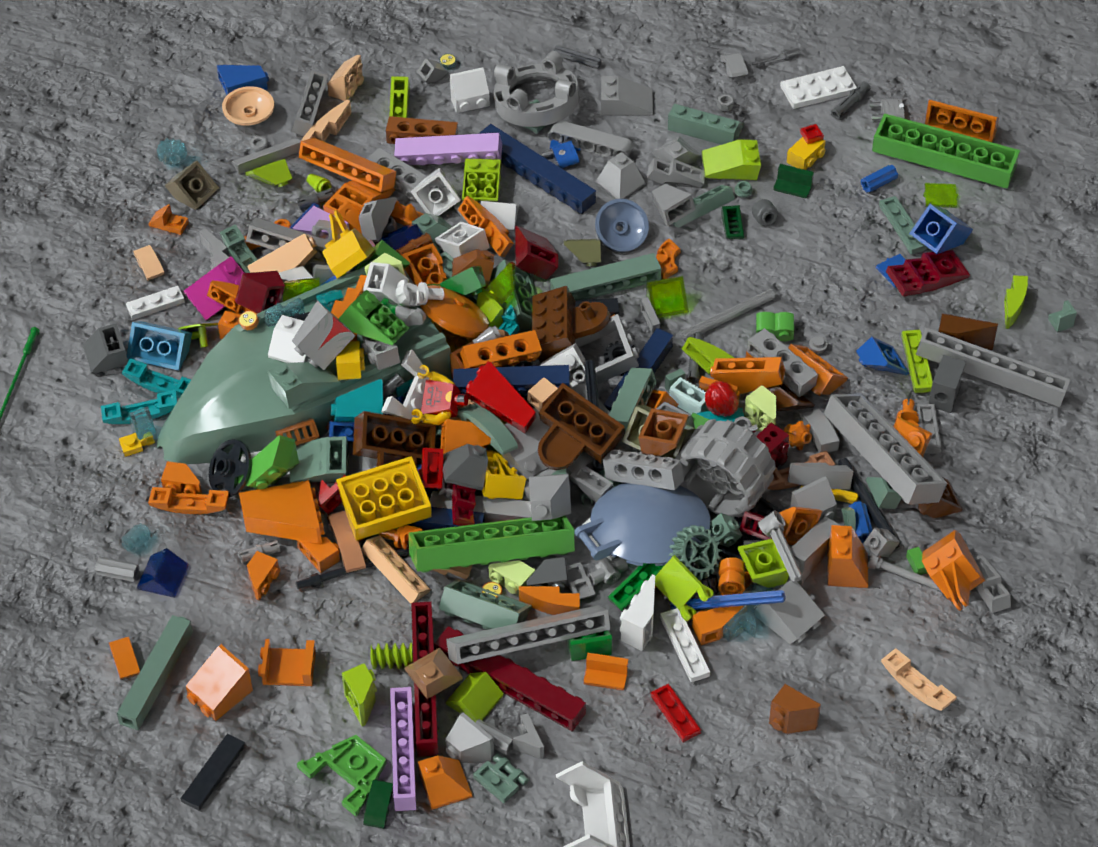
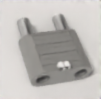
M881 99L880 102H869V108L881 109V114H871V120H882L884 113L904 118L902 99Z

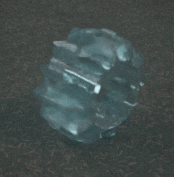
M166 138L165 141H160L157 154L159 161L163 162L164 165L170 164L171 166L175 164L178 166L179 163H184L187 150L185 143H181L180 139L174 140L173 138L169 140Z

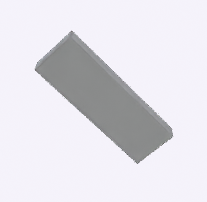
M915 404V411L919 414V427L933 433L924 454L941 453L942 447L935 404Z

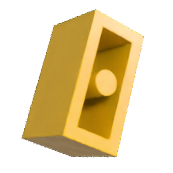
M802 137L788 149L786 163L804 170L812 167L814 162L825 154L826 141L821 140L807 144Z
M359 341L349 342L336 356L338 380L361 379V371H365L364 348H360Z

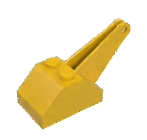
M336 210L334 211L335 217L332 214L329 215L332 240L324 245L326 249L322 252L330 270L338 279L366 259L374 251V248L355 228L350 231L343 217Z

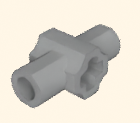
M605 558L595 566V571L588 573L587 577H589L593 586L602 581L605 584L611 585L620 578L621 572L628 569V565L623 558L614 562Z

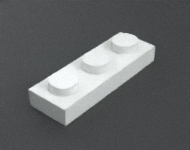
M175 286L127 302L126 307L132 320L183 304L185 300L179 286Z

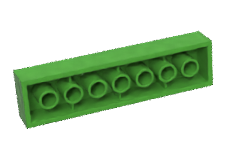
M885 113L874 135L872 151L1007 189L1015 172L1020 153L1018 149Z
M565 515L550 520L532 521V517L408 533L409 555L417 572H429L433 569L447 570L457 566L469 567L472 564L486 565L496 561L508 562L511 559L525 560L529 557H547L551 554L564 555L575 551L574 528Z

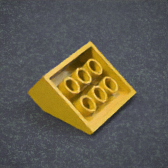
M412 456L336 479L347 518L356 541L431 517V504Z

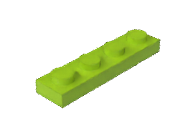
M907 330L902 331L901 338L914 393L931 392L933 381L928 360L916 355L922 337L921 331Z

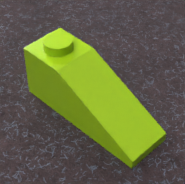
M391 76L389 116L408 117L409 77Z

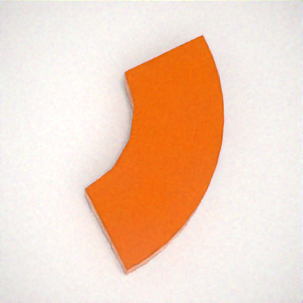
M670 238L659 247L656 256L661 267V278L663 280L678 272L675 258L681 253V249Z

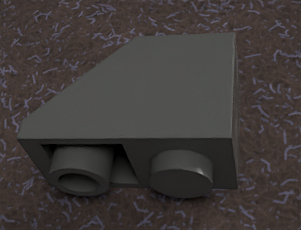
M565 558L544 560L527 580V586L559 587V590L569 587Z

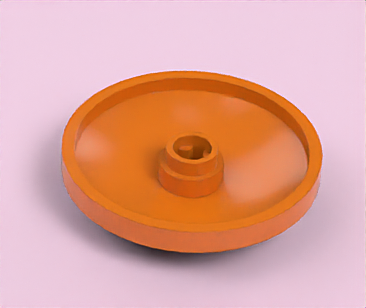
M428 286V288H443L444 290L443 300H428L425 305H420L426 315L439 326L454 334L468 338H477L488 328L489 322L486 315L470 299L441 286Z

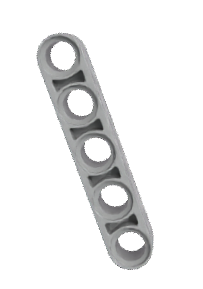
M562 120L554 123L548 133V138L551 141L556 140L559 141L558 143L572 141L573 145L582 151L611 159L621 152L629 157L634 147L632 141L627 138Z

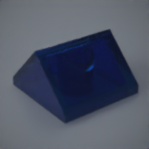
M168 548L150 556L137 589L175 598L189 565Z

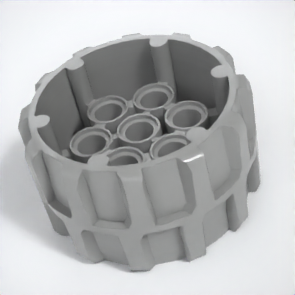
M712 419L708 420L704 426H698L675 458L681 460L684 481L680 486L695 493L706 505L708 511L718 515L723 513L738 518L744 516L745 511L754 508L774 477L775 461L771 458L766 444L762 443L749 429H745L729 420L717 421Z

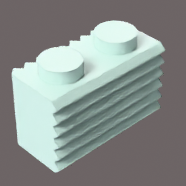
M680 377L670 387L669 394L679 404V408L690 414L709 411L705 402L706 392L698 388V386L695 387V385Z

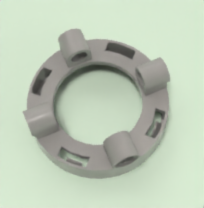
M557 51L550 52L542 61V64H530L516 69L502 64H498L495 67L494 78L496 79V85L494 87V98L497 113L501 118L519 126L538 127L559 122L575 111L579 104L578 81L571 71L563 67V58ZM533 80L557 81L555 85L556 96L541 103H528V96L521 89H516L511 95L510 90L516 85Z

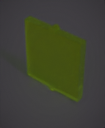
M925 183V192L923 194V197H925V207L932 204L938 207L957 208L958 194L956 193V184Z

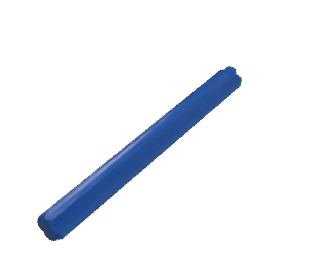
M783 590L712 596L705 602L700 598L690 599L686 605L697 610L783 603L786 600V596ZM670 602L671 610L676 609V606Z

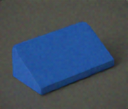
M329 422V437L346 436L348 442H354V422Z

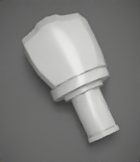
M406 279L398 282L395 295L401 306L411 307L425 305L428 300H443L444 290L443 288H428L425 282H421L417 286L407 283Z

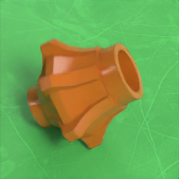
M798 421L796 424L786 425L784 431L789 434V444L791 447L796 446L798 450H803V446L811 441L810 424L804 425L803 421Z

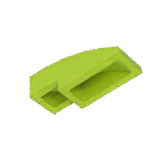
M1013 275L1011 289H1006L1004 298L1005 329H1009L1021 313L1028 286V276Z
M693 337L687 338L682 347V350L708 374H710V369L714 365L716 358H734L722 349Z

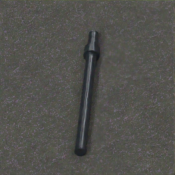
M409 547L406 550L399 549L395 552L400 557L409 555ZM370 559L364 560L366 568L375 566ZM341 567L322 574H312L309 578L296 581L295 584L297 589L310 585L314 587L320 585L323 581L349 573H346L345 567Z

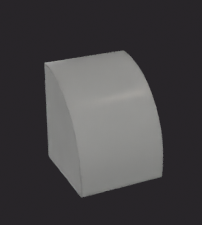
M425 58L417 73L426 82L432 83L442 79L448 71L439 62Z

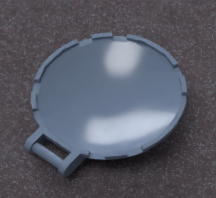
M623 483L608 490L598 499L592 509L590 522L577 527L574 534L584 542L590 550L591 556L596 561L611 555L615 558L618 556L626 559V563L643 566V563H655V566H663L672 558L669 554L673 553V550L669 546L674 545L672 539L677 537L676 533L682 531L684 527L692 525L697 527L703 526L705 529L710 530V515L703 501L695 493L680 485L676 490ZM590 535L598 543L599 547H597L595 543L591 540V538L589 537ZM696 537L691 538L693 541H696L697 543L701 542Z

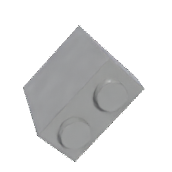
M789 580L776 590H783L785 592L786 600L783 603L760 604L752 611V614L791 644L796 640L799 643L807 637L806 631L816 629L821 624L820 619L825 614L798 582Z

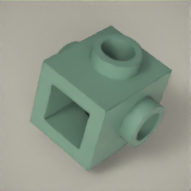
M720 513L710 522L711 534L717 535L715 541L720 542L719 545L729 548L742 536L738 522L731 516Z

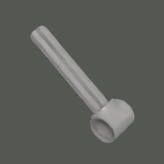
M773 511L759 521L758 525L766 536L772 537L791 581H800L802 573L783 534L785 520L779 512Z

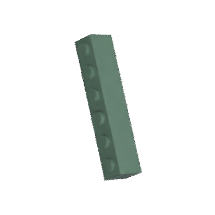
M651 253L550 279V290L568 286L575 301L587 300L661 281V267L655 254Z

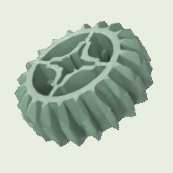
M696 525L684 527L682 531H678L676 533L677 537L672 539L674 545L669 546L673 550V553H670L669 556L673 557L675 555L698 580L708 578L710 574L715 573L714 568L719 567L717 561L722 559L718 556V553L722 550L717 548L720 542L715 541L717 535L711 534V530L705 529L703 526L697 527ZM696 537L701 542L697 543L696 541H693L691 538ZM694 562L695 564H698L700 568L696 569L692 567L690 563Z

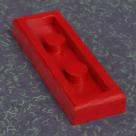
M669 683L651 692L652 699L682 742L701 734L700 727Z

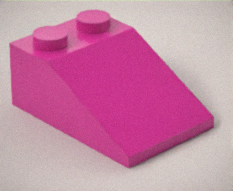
M231 256L186 288L184 293L206 321L226 307L207 296L210 282L214 280L239 285L244 272Z

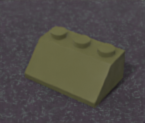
M644 404L635 407L622 439L623 443L641 451L638 437L651 407ZM686 424L676 448L658 457H671L675 459L692 436L695 428Z

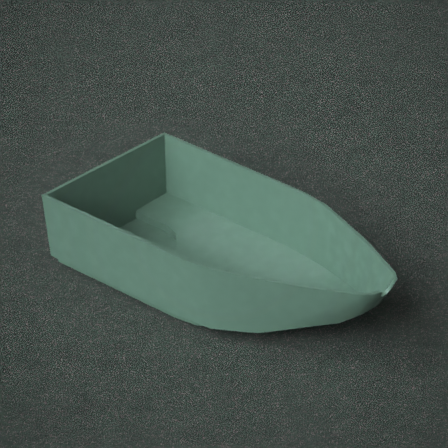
M362 267L256 314L259 323L252 330H244L240 324L234 326L208 353L161 428L156 442L157 449L163 447V459L166 461L184 464L210 463L217 448L227 440L235 439L242 441L247 445L250 453L262 451L277 438L275 431L310 418L314 420L321 438L329 432L325 427L328 425L327 423L331 419L334 421V416H331V404H334L336 397L378 379H382V382L385 384L396 373L405 382L414 379V376L401 365L406 352L409 350L415 352L421 363L429 368V372H437L453 381L451 378L450 346L447 344L444 334L442 332L439 333L431 319L426 315V320L422 325L408 326L409 329L395 342L398 348L400 363L378 370L375 364L370 363L368 355L364 354L365 371H361V379L339 380L341 385L289 409L272 389L268 370L286 363L268 358L274 328L278 323V318L282 315L292 316L297 312L299 314L310 312L317 302L316 296L331 290H341L343 298H340V300L343 301L348 287L356 288L360 275H366L365 267ZM420 306L407 307L413 310H416L417 308H420L422 310ZM357 334V341H359L361 348L363 343L362 335ZM335 358L327 367L338 379ZM309 425L305 426L308 435L312 434ZM299 428L298 431L300 437L302 438L304 437L302 429ZM294 430L290 431L292 438L297 440ZM234 444L226 447L224 451L229 453Z

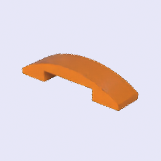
M152 487L148 504L152 507L175 513L208 514L226 509L229 491L209 490V494L206 495L173 493L171 488Z

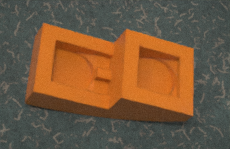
M129 636L109 642L120 680L138 675L140 670Z

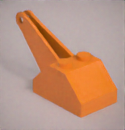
M954 530L923 551L922 562L929 576L948 600L953 602L959 611L963 609V605L967 607L969 605L970 591L984 582L985 578L962 535Z

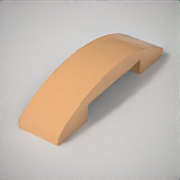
M895 648L881 659L882 664L897 682L928 706L942 711L956 700L957 697L943 685L937 687L912 667L911 660Z

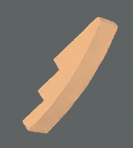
M350 100L342 102L321 117L309 129L301 141L316 138L325 142L330 134L337 135L351 114Z

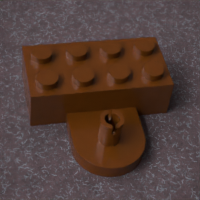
M568 286L533 295L532 330L536 331L542 349L538 357L539 361L542 363L546 359L572 346L578 338L601 331L610 320V312L606 305L600 302L589 303L585 301L578 307H575V299Z
M562 383L539 411L540 421L550 427L538 444L539 458L546 467L553 470H562L571 466L582 451H584L602 464L603 459L611 450H614L624 437L625 426Z
M363 411L354 419L353 455L377 459V467L411 456L415 466L422 464V449L435 448L436 425L426 424L423 421L413 424L411 419Z

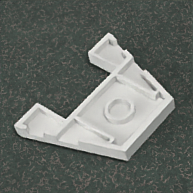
M409 350L406 352L401 364L414 376L406 399L402 405L393 396L387 397L381 411L386 415L391 414L395 417L412 419V417L419 418L416 415H411V412L414 409L421 411L425 382L429 380L428 377L424 379L418 377V372L421 374H426V372L419 368L423 364L415 352Z

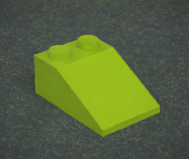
M740 139L702 150L705 178L758 179L761 162L757 140Z

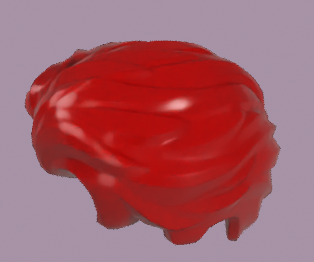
M715 381L709 386L705 393V402L709 411L717 416L724 417L734 414L738 409V396L732 389V386L723 381Z

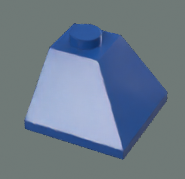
M871 337L856 350L860 357V363L865 367L868 366L875 370L906 376L909 374L895 348L879 339Z

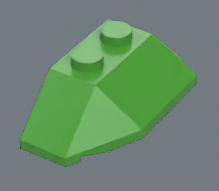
M279 435L252 458L251 472L245 486L260 490L268 488L299 464L295 440ZM243 476L238 477L237 483L241 482Z

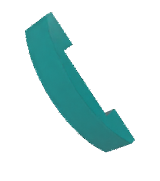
M131 358L122 371V375L155 393L176 390L177 398L181 397L191 379L183 376L178 380L148 369V364Z
M176 390L158 393L157 399L121 406L120 402L101 406L102 421L107 424H132L163 416L171 412L178 402Z

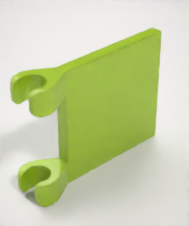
M675 555L655 576V586L676 606L685 621H689L696 614L694 608L686 605L696 592L704 602L714 595L713 590L703 585Z

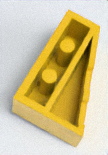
M486 450L488 464L484 486L481 490L483 496L489 499H522L526 477L519 476L516 468H510L508 461L497 451Z

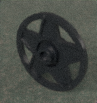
M231 439L222 443L213 454L209 465V482L212 490H219L217 486L224 483L225 490L229 491V497L235 496L244 488L251 472V454L247 445L242 441ZM234 444L229 453L224 451L226 447ZM243 451L245 453L246 463L241 461ZM243 476L240 484L237 486L238 477Z

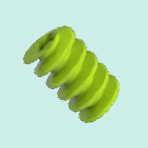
M410 642L408 648L402 643L400 649H398L396 643L393 644L392 649L389 648L388 643H385L384 649H381L379 643L373 649L371 644L372 668L376 670L378 664H380L381 669H385L386 663L390 669H393L395 663L398 669H401L403 663L407 667L413 663L412 642Z

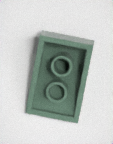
M309 362L283 363L268 370L272 389L289 409L341 385L340 381L328 367L325 370L319 366L315 368Z

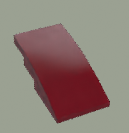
M947 250L939 254L925 252L921 258L906 259L903 265L888 266L886 269V273L902 296L934 291L955 284L970 276L953 250Z

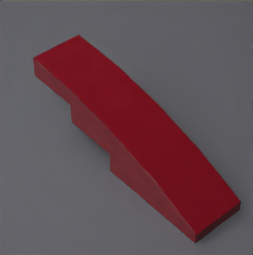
M453 484V524L458 526L474 525L473 510L476 506L474 494L476 489Z

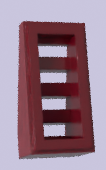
M745 511L739 530L764 540L772 539V537L766 536L761 529L757 530L758 522L765 517L752 511ZM752 519L755 520L753 528L750 527Z

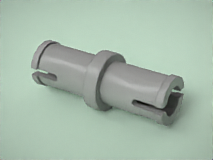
M275 540L263 545L256 544L253 548L238 551L241 563L250 561L256 551L266 555L280 553V546L278 541Z

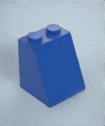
M929 204L909 234L933 252L939 254L964 244L973 229L948 210Z

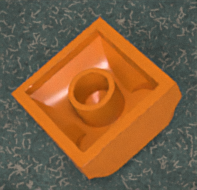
M897 417L893 427L923 457L933 433Z

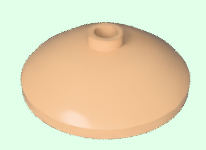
M242 87L230 92L225 97L222 103V110L224 116L232 123L251 126L259 124L271 116L274 110V100L271 94L262 88Z

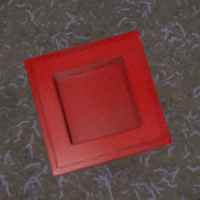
M817 124L800 128V133L807 144L824 139V135Z

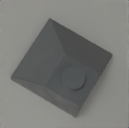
M466 444L443 454L445 482L482 490L488 464L486 448L479 445Z

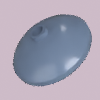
M615 199L607 202L599 210L595 219V230L598 238L607 248L617 252H628L638 248L644 242L648 234L649 223L644 210L638 204L627 199ZM617 226L622 227V231H618Z

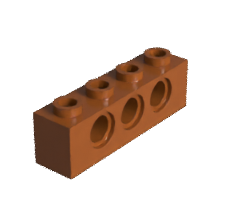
M389 116L386 127V143L395 144L396 138L458 135V122Z

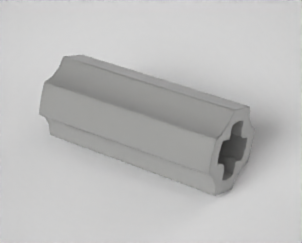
M104 557L98 558L95 567L96 575L132 582L137 581L140 570L139 564Z
M480 719L476 721L481 728L493 737L494 749L508 755L513 749L512 739L514 737Z

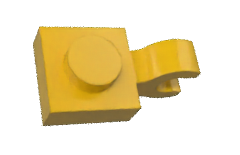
M151 430L144 431L140 436L136 432L119 438L125 457L142 452L143 446L155 443Z

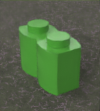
M789 312L756 313V334L765 328L774 334L779 341L793 340L794 314Z

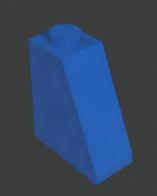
M217 65L218 79L226 95L242 87L268 89L267 82L269 77L261 66Z

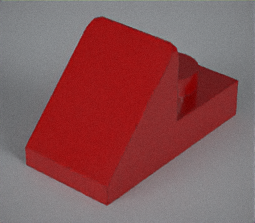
M422 449V468L418 469V473L424 488L442 489L444 449Z
M321 480L318 505L329 515L342 503V498L337 482L330 488Z

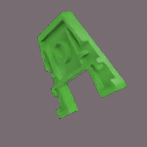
M354 735L333 745L331 749L323 753H316L315 757L306 761H299L297 768L310 779L326 765L355 788L342 800V806L356 817L369 796L372 781L378 780L386 765V758L360 737Z

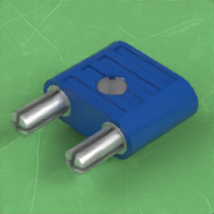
M572 141L552 146L550 150L541 152V156L544 158L553 155L556 160L553 163L560 168L579 163V158Z

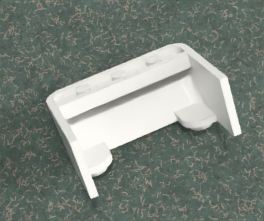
M583 761L556 774L557 779L570 785L571 799L582 806L585 829L584 837L563 847H630L624 791L616 779Z

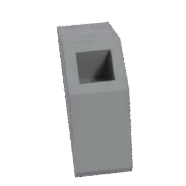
M395 197L364 204L359 215L362 235L368 241L372 240L375 243L379 242L382 238L384 228L388 224V219L397 201Z

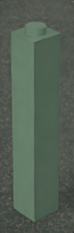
M171 616L117 712L120 725L139 731L193 633L191 621L187 618Z

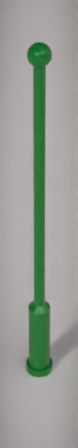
M32 327L30 330V335L23 349V357L0 410V420L25 359L30 354L36 337L40 333L37 327Z

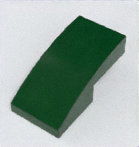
M378 780L372 781L363 825L385 828L393 793V783Z

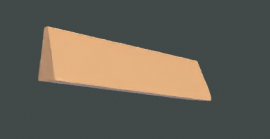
M380 535L366 540L361 548L362 552L410 604L417 602L430 592L431 589Z

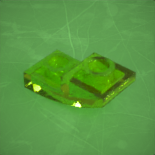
M306 278L283 282L285 285L282 295L283 301L319 287L320 278Z

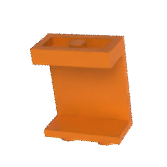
M265 639V646L261 647L260 658L263 661L258 666V676L262 677L263 685L312 686L316 658L315 640H306L305 649L271 648L270 639Z

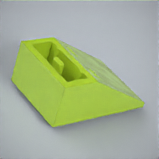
M465 159L462 200L466 196H470L475 201H498L501 181V159Z

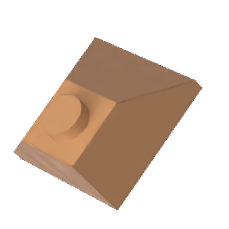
M440 648L405 667V671L427 699L462 680L461 674Z

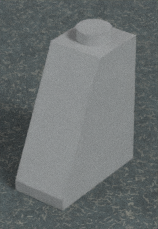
M664 184L652 191L655 206L666 226L673 224L695 210L692 194L668 184Z

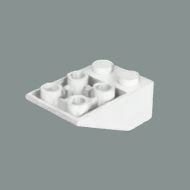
M653 574L648 581L645 580L643 582L640 593L634 595L628 610L625 609L620 616L622 621L620 627L621 641L640 651H643L653 634L655 575Z

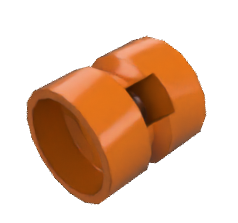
M725 558L719 562V591L722 594H742L745 591V564L741 559Z

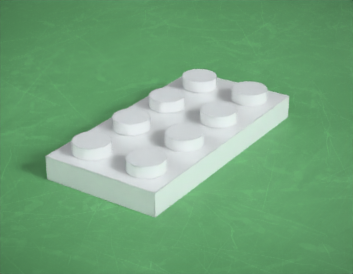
M844 66L781 81L780 87L793 109L848 96L852 89L857 88Z

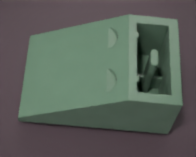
M346 436L324 437L296 445L299 464L290 470V483L309 480V482H321V480L324 482H336V479L344 475L349 476V443Z

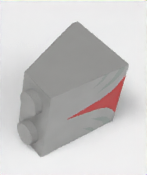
M317 301L292 339V342L296 346L294 348L296 352L302 357L304 354L309 357L308 362L315 368L319 366L325 370L355 335L334 314Z

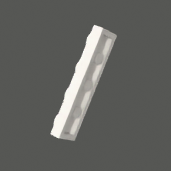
M676 608L660 613V619L690 682L710 677V670L680 611Z

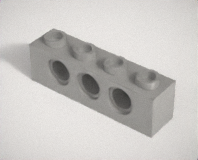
M314 70L311 71L291 132L305 136L312 127L328 75Z
M378 148L366 158L397 171L394 185L395 190L418 203L411 191L427 177L426 175L381 148Z
M764 328L748 339L747 352L754 358L782 357L786 369L783 384L798 397H801L816 386L818 376L816 371L804 363L799 356L790 351L788 346L782 344L774 334Z
M616 449L611 450L603 459L607 480L676 490L684 481L681 460L671 457L644 455Z

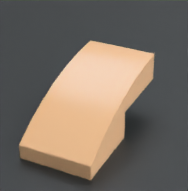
M150 245L133 251L147 281L164 275L160 261Z

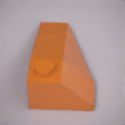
M433 243L402 254L410 262L405 271L415 285L418 286L421 282L440 284L446 280V273H444L442 267V257Z

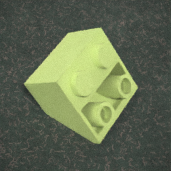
M762 385L745 399L744 417L750 420L752 426L757 424L758 429L756 432H761L771 422L776 424V396Z

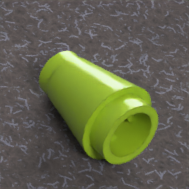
M314 174L307 176V183L317 193L332 188L327 178Z

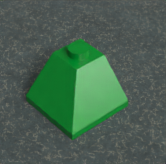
M478 265L441 282L440 285L464 295L472 294V296L483 292L481 288L485 287L486 283L482 267Z

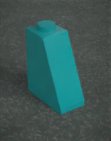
M382 379L336 397L334 404H331V416H334V422H354L355 417L363 411L383 414L381 412L383 408Z

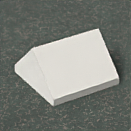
M481 201V205L492 213L509 232L515 231L519 204Z

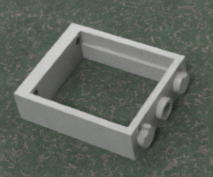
M618 314L610 317L608 324L601 331L576 339V344L579 348L618 330L626 354L595 368L597 385L639 366L637 361L639 354L636 348L632 347L634 341L631 334H627L629 327L625 319L621 320Z

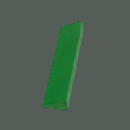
M643 563V566H639L608 596L609 601L619 610L623 611L631 603L634 595L640 593L643 582L645 580L648 581L652 574L656 576L665 565L655 566V563Z

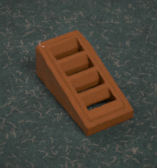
M312 418L275 431L277 437L279 435L283 436V433H286L288 438H292L290 431L294 430L297 439L295 440L296 445L320 438ZM309 425L312 434L308 435L305 426ZM299 428L302 429L304 437L302 438L300 437L298 431Z

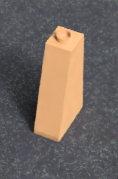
M304 233L247 267L250 273L278 271L279 273L304 266L317 253L315 249L317 244L312 236L309 237Z

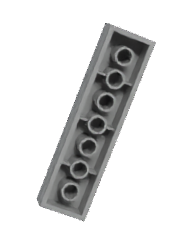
M861 393L830 396L824 415L849 440L850 444L860 452L861 456L877 470L882 478L891 485L893 490L903 498L905 503L914 505L940 501L947 482Z

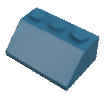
M143 321L132 322L127 359L130 360L131 358L147 364L180 370L190 349L192 332Z

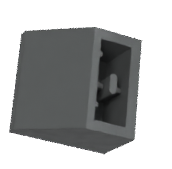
M117 323L98 328L83 344L91 374L122 367L128 363Z

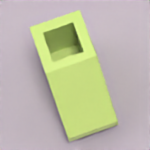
M520 560L492 563L488 566L491 581L500 584L510 593L518 596L519 586H527V580L535 572V569Z

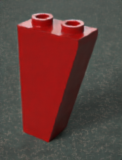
M487 361L485 365L479 367L474 381L471 380L467 384L466 394L468 399L525 434L535 421L536 412L496 367Z

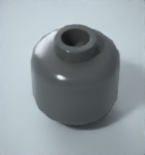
M761 199L752 207V215L760 225H770L778 217L777 208L770 200Z

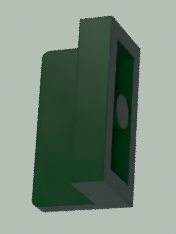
M780 164L773 190L806 199L813 185L814 172Z

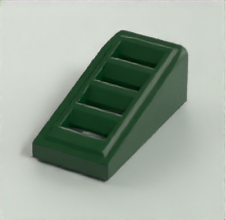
M740 205L722 206L721 217L726 239H743L744 231ZM729 226H738V228H729ZM739 231L737 234H730V232Z

